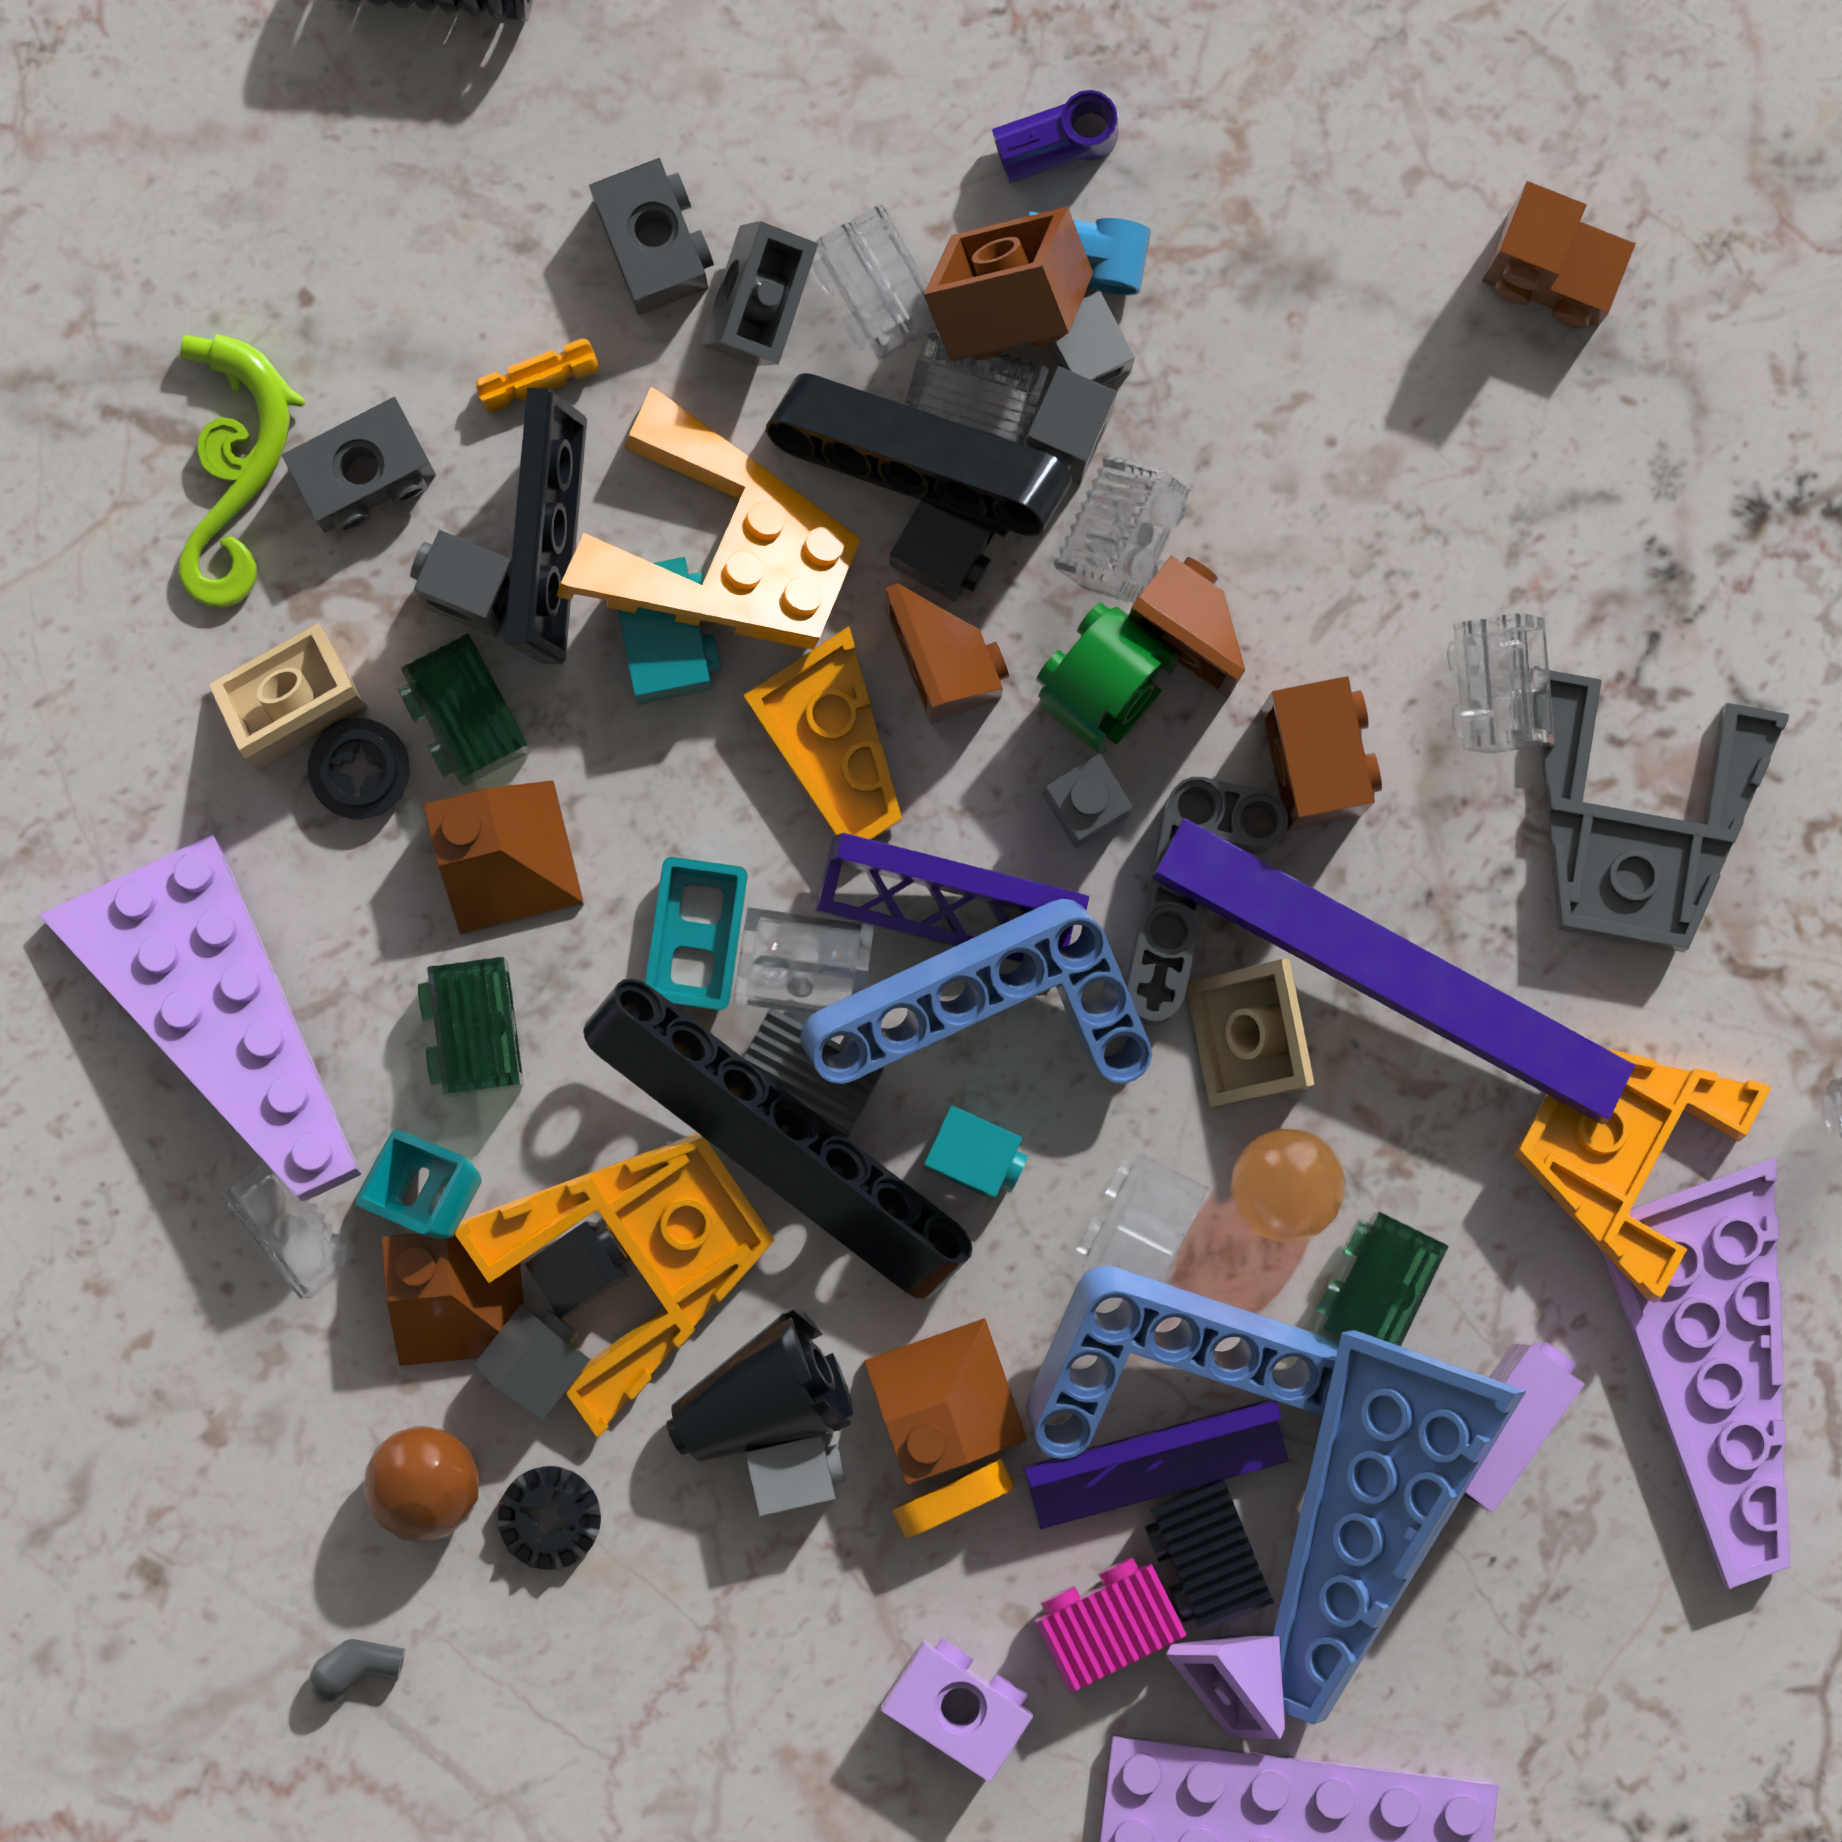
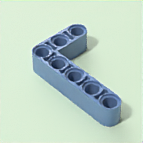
M1068 899L1051 901L817 1011L807 1019L802 1027L800 1036L802 1048L820 1076L831 1083L844 1084L859 1079L1056 986L1082 1050L1105 1078L1112 1082L1123 1084L1135 1081L1145 1073L1152 1057L1149 1039L1104 931L1082 905ZM1073 925H1082L1081 934L1074 943L1064 947L1058 946L1059 937L1065 929ZM1013 953H1024L1023 961L1019 968L1011 973H999L1000 964L1004 958ZM956 980L966 981L965 988L960 996L950 1001L940 1000L941 992L946 985ZM1099 980L1105 981L1104 988L1098 997L1087 1002L1081 1001L1082 993L1088 985ZM896 1008H907V1014L902 1023L889 1029L881 1028L882 1020L888 1012ZM840 1035L849 1037L848 1044L843 1051L833 1056L822 1055L823 1047L827 1041ZM1127 1036L1126 1044L1120 1052L1115 1055L1104 1056L1105 1048L1110 1041L1116 1037Z
M1104 1265L1092 1268L1077 1283L1029 1393L1026 1410L1037 1444L1044 1453L1059 1459L1076 1457L1086 1450L1092 1441L1130 1353L1323 1416L1340 1341L1117 1267ZM1113 1297L1123 1299L1120 1306L1111 1312L1101 1313L1095 1311L1099 1304L1106 1299ZM1172 1317L1182 1318L1179 1325L1171 1331H1155L1157 1326L1165 1319ZM1230 1337L1240 1338V1341L1232 1349L1223 1352L1215 1351L1217 1345L1224 1339ZM1094 1355L1098 1357L1094 1364L1088 1368H1071L1074 1361L1082 1356ZM1291 1356L1299 1357L1296 1363L1289 1369L1282 1371L1274 1370L1276 1364L1282 1359ZM1056 1413H1073L1071 1418L1063 1424L1056 1426L1046 1424L1049 1418Z

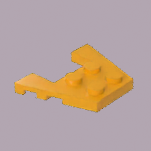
M1607 1049L1635 1064L1610 1120L1600 1124L1546 1094L1519 1143L1514 1156L1645 1298L1656 1303L1664 1295L1687 1248L1629 1215V1212L1681 1113L1685 1110L1740 1142L1747 1136L1771 1087L1752 1080L1743 1083L1717 1077V1073L1694 1068L1692 1071L1656 1064V1059Z

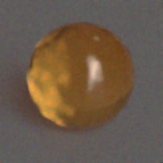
M1278 1128L1256 1137L1242 1151L1234 1166L1231 1192L1238 1214L1254 1232L1276 1242H1301L1322 1233L1337 1217L1344 1201L1346 1178L1340 1158L1324 1139L1303 1129Z

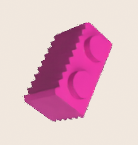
M1130 1557L1100 1572L1098 1575L1103 1583L1102 1585L1082 1595H1079L1076 1586H1072L1041 1602L1045 1613L1034 1618V1621L1070 1693L1076 1692L1082 1687L1088 1686L1094 1681L1100 1680L1104 1676L1112 1674L1116 1670L1124 1668L1128 1664L1136 1662L1140 1658L1146 1657L1152 1652L1158 1651L1186 1636V1632L1153 1565L1149 1561L1137 1566L1134 1558Z

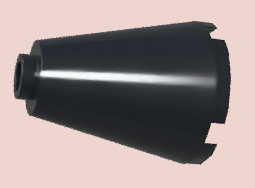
M796 1307L781 1314L672 1404V1418L667 1420L666 1425L671 1441L680 1454L686 1455L690 1453L695 1460L701 1462L832 1433L850 1426L852 1422L847 1418L854 1415L847 1383L834 1354L831 1353L824 1356L819 1347L813 1343V1339L823 1334L805 1311Z

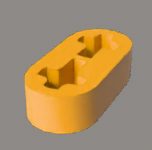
M999 1458L892 1508L891 1511L903 1538L907 1539L1011 1491L1015 1488V1485L1003 1459Z

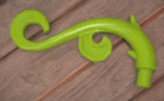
M216 334L214 339L184 335L180 349L181 359L210 364L211 371L222 372L226 375L233 391H239L242 382L253 395L258 408L259 432L257 442L250 454L245 458L236 457L232 453L233 445L239 442H249L251 438L245 426L235 419L217 418L207 423L198 436L197 451L202 467L213 477L234 483L196 526L186 541L179 559L178 575L183 588L195 601L212 608H227L239 604L251 593L257 581V565L254 558L242 542L234 537L227 536L220 540V546L230 553L232 558L231 571L222 579H209L204 577L200 571L199 558L201 550L265 486L276 469L287 442L290 422L288 405L303 407L305 399L287 384L268 358L249 343L221 334Z

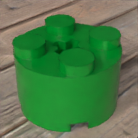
M1099 602L1087 613L1077 629V633L1081 635L1079 640L1067 655L1060 650L1055 652L1040 670L1036 681L1043 686L1038 695L1040 698L1039 708L1096 753L1103 755L1107 752L1106 737L1117 745L1149 710L1162 691L1153 681L1161 668L1172 675L1178 664L1179 654L1141 624L1129 617L1119 607L1109 609Z

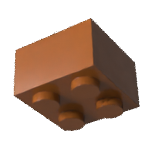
M1067 206L951 235L925 290L924 297L950 361L971 356L976 360H986L1001 354L1009 347L1030 342L1034 346H1045L1060 340L1068 334L1093 271Z
M1348 676L1272 691L1261 707L1279 798L1285 804L1288 812V827L1286 831L1361 817L1375 803V792L1382 791L1381 774L1376 755L1374 753L1365 755L1361 729L1368 728L1369 722L1362 691H1351Z

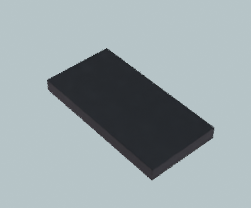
M527 388L504 643L542 664L563 665V662L566 661L571 600L556 595L576 551L587 418L549 388Z

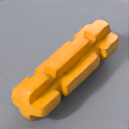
M579 339L564 345V351L556 354L553 349L507 367L509 373L500 376L499 372L496 371L479 378L476 381V390L484 409L487 412L493 413L511 406V399L519 397L520 402L524 401L527 396V388H549L552 390L567 384L566 378L575 376V379L578 380L596 373L599 369L598 361L591 343L587 339Z

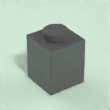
M1101 753L1045 786L1043 791L1045 800L1075 848L1130 816L1134 808Z
M521 1304L473 1366L497 1390L543 1421L591 1359L572 1343L579 1333L562 1318L559 1319L550 1310L540 1318Z

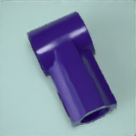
M1094 90L1080 91L1071 96L1065 104L993 128L992 134L1009 184L1080 159L1092 161L1099 160L1108 155L1115 147L1119 135L1117 110L1112 100L1102 92ZM1093 113L1105 119L1107 127L1096 137H1082L1073 129L1075 121L1084 114Z

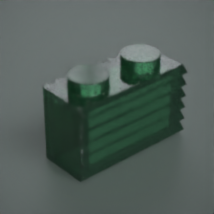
M469 633L450 641L444 646H440L435 651L429 652L400 668L408 684L397 690L414 722L416 723L426 718L437 740L427 744V747L444 779L456 774L459 782L465 787L531 752Z
M495 957L427 967L429 982L418 983V998L422 1020H434L437 1045L426 1047L427 1069L431 1085L442 1084L443 1095L447 1097L524 1087L508 960L504 957Z
M1374 1212L1369 1222L1359 1218L1353 1226L1342 1253L1352 1258L1341 1280L1330 1276L1316 1303L1314 1310L1324 1315L1318 1328L1338 1338H1341L1342 1332L1356 1330L1401 1346L1449 1246L1381 1212Z

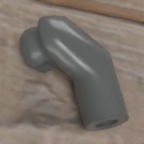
M358 1639L346 1640L315 1663L310 1673L312 1693L319 1701L332 1704L342 1700L347 1687L363 1674L398 1681L403 1667L405 1649Z

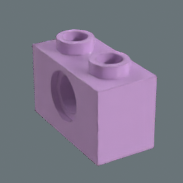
M941 1638L936 1647L923 1639L882 1702L881 1711L991 1783L1033 1718L1031 1710L1022 1705L1028 1694L998 1674H995L989 1683L968 1668L974 1659L949 1641ZM955 1688L969 1689L979 1700L976 1714L964 1722H955L948 1719L941 1709L944 1696Z

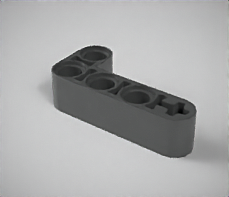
M1206 777L1187 778L1182 780L1172 790L1164 808L1126 980V986L1143 1024L1158 1025L1166 1022L1180 1009L1185 998L1204 912V906L1151 878L1179 823L1183 820L1178 810L1179 799L1188 793H1198L1205 796L1212 807V816L1208 822L1197 825L1250 854H1260L1276 845L1284 836L1288 827L1287 809L1285 804L1276 795L1264 790ZM1249 807H1261L1267 810L1274 821L1272 834L1263 839L1249 836L1241 825L1242 811ZM1171 916L1183 925L1185 939L1180 947L1164 949L1153 941L1150 931L1151 924L1156 918ZM1143 955L1159 963L1178 962L1180 964L1178 972L1170 967L1164 971L1161 991L1171 994V1001L1162 1002L1156 1011L1146 1009L1147 999L1137 995V987H1147L1151 982L1156 965H1143Z

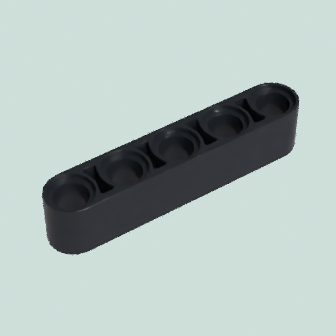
M809 373L799 374L795 377L767 422L765 429L768 438L775 446L796 458L1029 537L1039 536L1043 533L1072 481V476L1067 467L1048 453Z

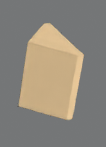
M319 622L209 684L240 753L257 770L318 737L332 725L347 720L368 708Z
M1290 958L1279 959L1188 982L1186 991L1210 1108L1306 1090L1315 1085Z

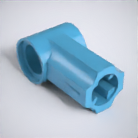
M1029 212V216L1039 214L1035 212ZM1118 218L1097 219L1095 223L1073 219L1093 271L1088 287L1100 292L1116 295H1137L1140 293L1151 234L1150 228L1134 221Z

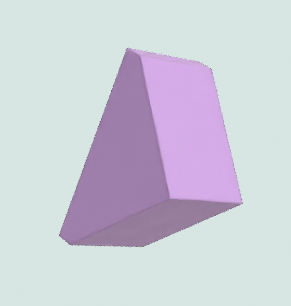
M1222 1636L1171 1644L1166 1656L1229 1738L1281 1739L1285 1730L1279 1636Z

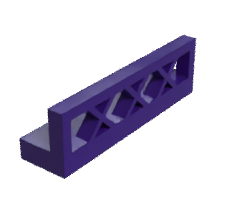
M840 833L832 838L815 911L957 946L974 938V936L966 934L953 911L972 899L987 902L1000 925L1051 901L1059 899L1073 900L1087 910L1090 896L867 838ZM842 865L865 871L879 895L859 907L833 901ZM879 875L902 881L887 889ZM912 883L927 887L940 909L920 923L905 919L892 895ZM941 891L962 897L948 904ZM883 901L891 915L869 909ZM1002 906L1023 912L1009 920ZM945 917L952 931L931 925ZM1074 925L1069 926L1061 933L1058 946L1064 947L1070 944ZM1013 953L1004 959L1022 963L1024 953Z
M1269 1398L1086 1448L1076 1457L1067 1459L1049 1458L1024 1465L1023 1469L1039 1528L1052 1527L1289 1462L1278 1420L1282 1418L1277 1401Z

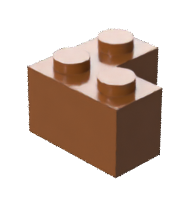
M1527 181L1508 213L1482 281L1495 286L1493 292L1509 302L1527 305L1531 300L1553 309L1552 316L1570 326L1586 328L1588 324L1599 327L1610 311L1636 243L1580 222L1587 204Z

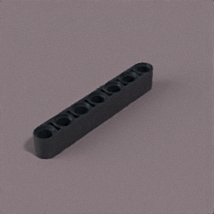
M623 979L613 988L585 1023L583 1029L584 1039L589 1048L598 1057L907 1294L923 1300L932 1298L971 1257L973 1250L971 1240L966 1231L956 1221L651 986L639 980Z

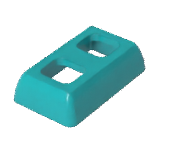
M668 857L663 861L645 983L670 1002L723 1010L729 1005L748 878L747 871L743 867L677 857ZM693 884L715 887L723 892L724 899L721 918L716 924L689 922L681 918L682 893L686 886ZM687 947L708 950L714 954L715 961L712 981L708 986L696 987L676 984L672 981L673 955L678 948Z
M396 1129L391 1132L356 1197L355 1204L360 1208L422 1235L436 1239H448L454 1236L482 1183V1179L476 1167L463 1155ZM421 1168L428 1169L429 1177L417 1200L411 1206L404 1205L403 1197L415 1174Z

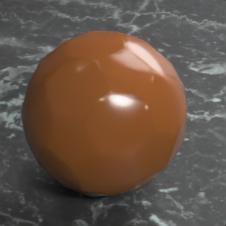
M414 1426L393 1433L376 1447L365 1470L364 1495L372 1515L381 1527L402 1540L425 1543L449 1536L468 1520L479 1497L480 1475L471 1452L458 1438L440 1428Z

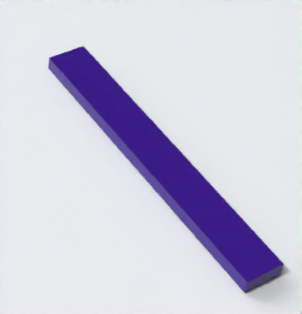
M1183 818L1179 823L1151 877L1600 1124L1610 1120L1635 1067V1064L1186 818Z

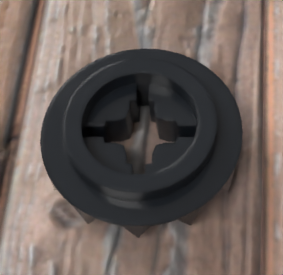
M365 718L347 719L329 727L316 740L308 759V779L316 798L332 813L356 821L383 816L388 809L403 798L404 790L411 775L407 750L400 738L386 725ZM360 743H363V751L366 753L367 762L377 766L379 769H386V773L367 776L364 780V787H360V796H356L357 789L354 787L353 778L339 770H333V766L343 767L344 764L354 763L356 753H359Z
M542 1466L521 1474L509 1485L500 1500L497 1528L508 1552L530 1568L558 1570L580 1560L595 1543L601 1524L600 1505L594 1490L580 1475L562 1467ZM555 1492H561L558 1499L560 1504L558 1514L567 1519V1523L575 1525V1530L554 1528L548 1537L544 1538L542 1545L537 1543L540 1535L537 1533L539 1522L530 1518L531 1514L523 1512V1506L529 1509L534 1507L545 1508L549 1500L554 1498Z

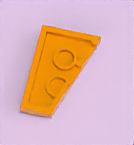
M849 626L743 695L744 701L835 836L840 833H847L874 840L902 822V816Z

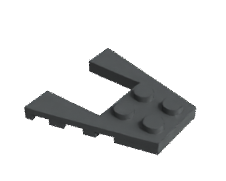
M1539 668L1535 674L1534 681L1558 929L1684 953L1689 949L1721 876L1720 872L1732 845L1736 842L1744 823L1743 819L1756 789L1760 786L1771 761L1770 757L1780 734L1786 727L1789 714L1726 703L1721 708L1704 824L1583 802L1602 680Z

